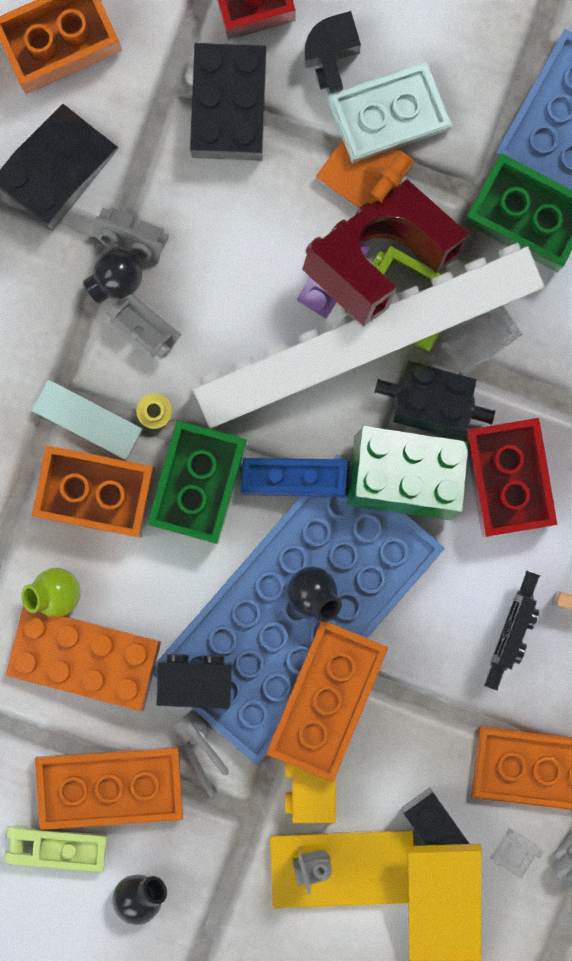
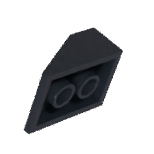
M62 104L0 169V190L53 231L119 148L70 108Z

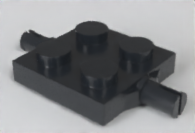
M408 361L404 377L399 381V384L378 378L374 391L375 394L378 393L395 398L396 410L393 422L463 441L467 425L471 419L492 425L496 410L475 405L474 391L477 379Z
M526 570L521 587L515 594L491 659V668L484 684L488 688L498 691L504 672L507 669L512 670L514 663L520 664L527 647V644L522 642L527 629L533 630L540 612L539 609L535 608L537 601L533 600V593L540 577L538 574Z

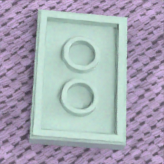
M427 62L328 94L327 101L352 163L449 131L452 128V123Z

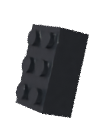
M194 43L190 136L192 158L263 160L266 46Z

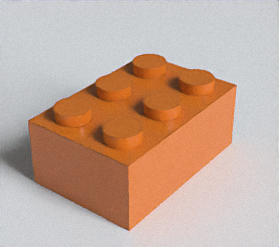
M34 0L0 16V42L25 94L31 93L122 51L118 37L101 0Z
M46 445L32 516L142 538L155 467Z

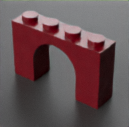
M406 179L398 187L392 188L382 203L377 200L372 204L369 202L365 203L351 219L339 221L333 227L331 233L323 238L316 237L311 241L305 250L307 256L302 270L364 327L389 308L397 286L367 260L361 250L360 245L362 243L380 238L397 241L408 247L437 273L460 256L469 233L413 183Z

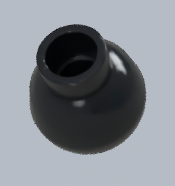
M121 249L110 250L102 254L95 262L93 274L83 280V284L89 295L98 304H101L109 297L112 299H122L133 294L139 288L142 281V268L137 258L130 252Z
M319 567L303 568L293 575L288 584L287 594L289 602L299 613L308 617H317L322 622L330 621L339 614L342 602L337 597V585L332 575L326 570Z
M130 875L123 878L116 885L112 895V905L115 913L128 924L142 925L148 923L156 916L161 908V904L166 900V885L156 876Z

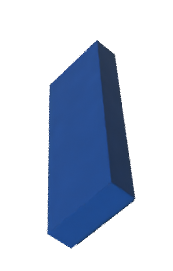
M243 458L240 493L255 496L348 497L350 462L347 459Z

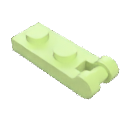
M15 825L7 826L6 837L10 839L9 851H5L4 863L104 872L107 835L49 829L40 830L38 828ZM24 840L34 841L33 853L23 852Z

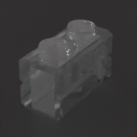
M502 305L481 314L455 332L454 337L450 336L438 345L456 372L464 376L521 337L522 333Z

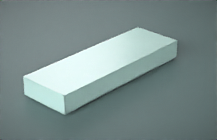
M49 379L31 410L125 460H128L143 431L142 428Z

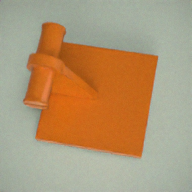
M342 140L318 172L316 178L360 209L367 202L372 204L377 200L382 203L388 192L392 188L398 187L415 161L396 148L352 163Z

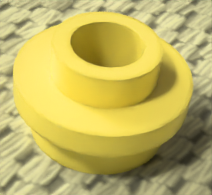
M151 393L139 401L136 409L137 417L145 427L159 429L170 421L172 406L163 395ZM153 404L159 405L161 408V413L156 418L150 417L147 412L149 406Z

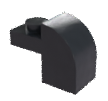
M351 11L323 19L312 28L306 39L304 52L305 68L316 65L320 66V68L315 69L319 89H326L328 94L343 90L336 60L360 53L361 43Z

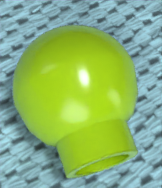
M49 568L40 573L32 584L23 587L21 598L25 609L30 613L40 611L46 616L62 617L75 609L80 600L81 589L76 577L68 570Z

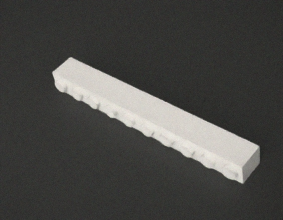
M519 243L499 250L498 253L501 258L487 263L485 257L464 265L467 272L453 278L450 271L431 279L433 287L419 292L417 286L397 294L398 302L391 304L386 311L364 327L357 320L353 321L349 314L331 322L333 330L320 335L318 329H314L297 337L300 344L287 349L285 343H281L265 350L267 358L254 363L252 357L232 364L234 372L221 377L218 370L199 378L201 386L194 388L193 391L209 429L544 288V283L529 247L521 249Z

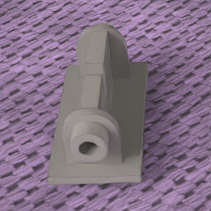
M103 207L99 217L96 216L93 237L99 239L106 246L121 248L132 253V255L140 260H150L158 264L162 247H165L169 234L164 233L163 228L140 220L137 229L134 230L130 228L134 221V216L113 207L110 209Z
M133 294L119 299L106 312V315L110 317L109 322L114 323L127 335H130L132 332L136 333L138 336L135 341L151 353L153 358L155 356H158L160 359L166 357L182 335Z
M302 846L298 847V857L293 858L294 872L298 886L305 884L307 894L311 893V884L325 881L331 876V859L329 854L323 850L303 854Z

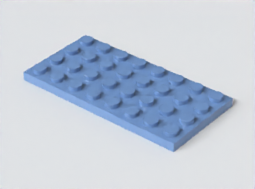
M336 455L333 459H342V458H341L340 456ZM350 466V468H349V483H350L351 466ZM300 496L156 662L153 675L158 678V662L160 660H167V654H188V661L202 662L203 655L225 656V662L232 663L230 708H191L258 765L266 756L321 622L317 617L305 616L291 606L287 594L291 578L296 572L306 567H319L330 573L337 585V597L341 600L342 607L339 614L327 622L368 638L445 549L408 515L348 506V497Z

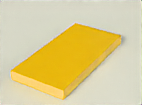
M413 830L270 835L273 909L408 903L407 846H414ZM299 846H302L303 854L323 850L329 854L331 859V876L325 881L311 884V893L307 894L305 884L298 886L294 872L293 858L298 857Z
M481 844L407 846L409 961H481Z

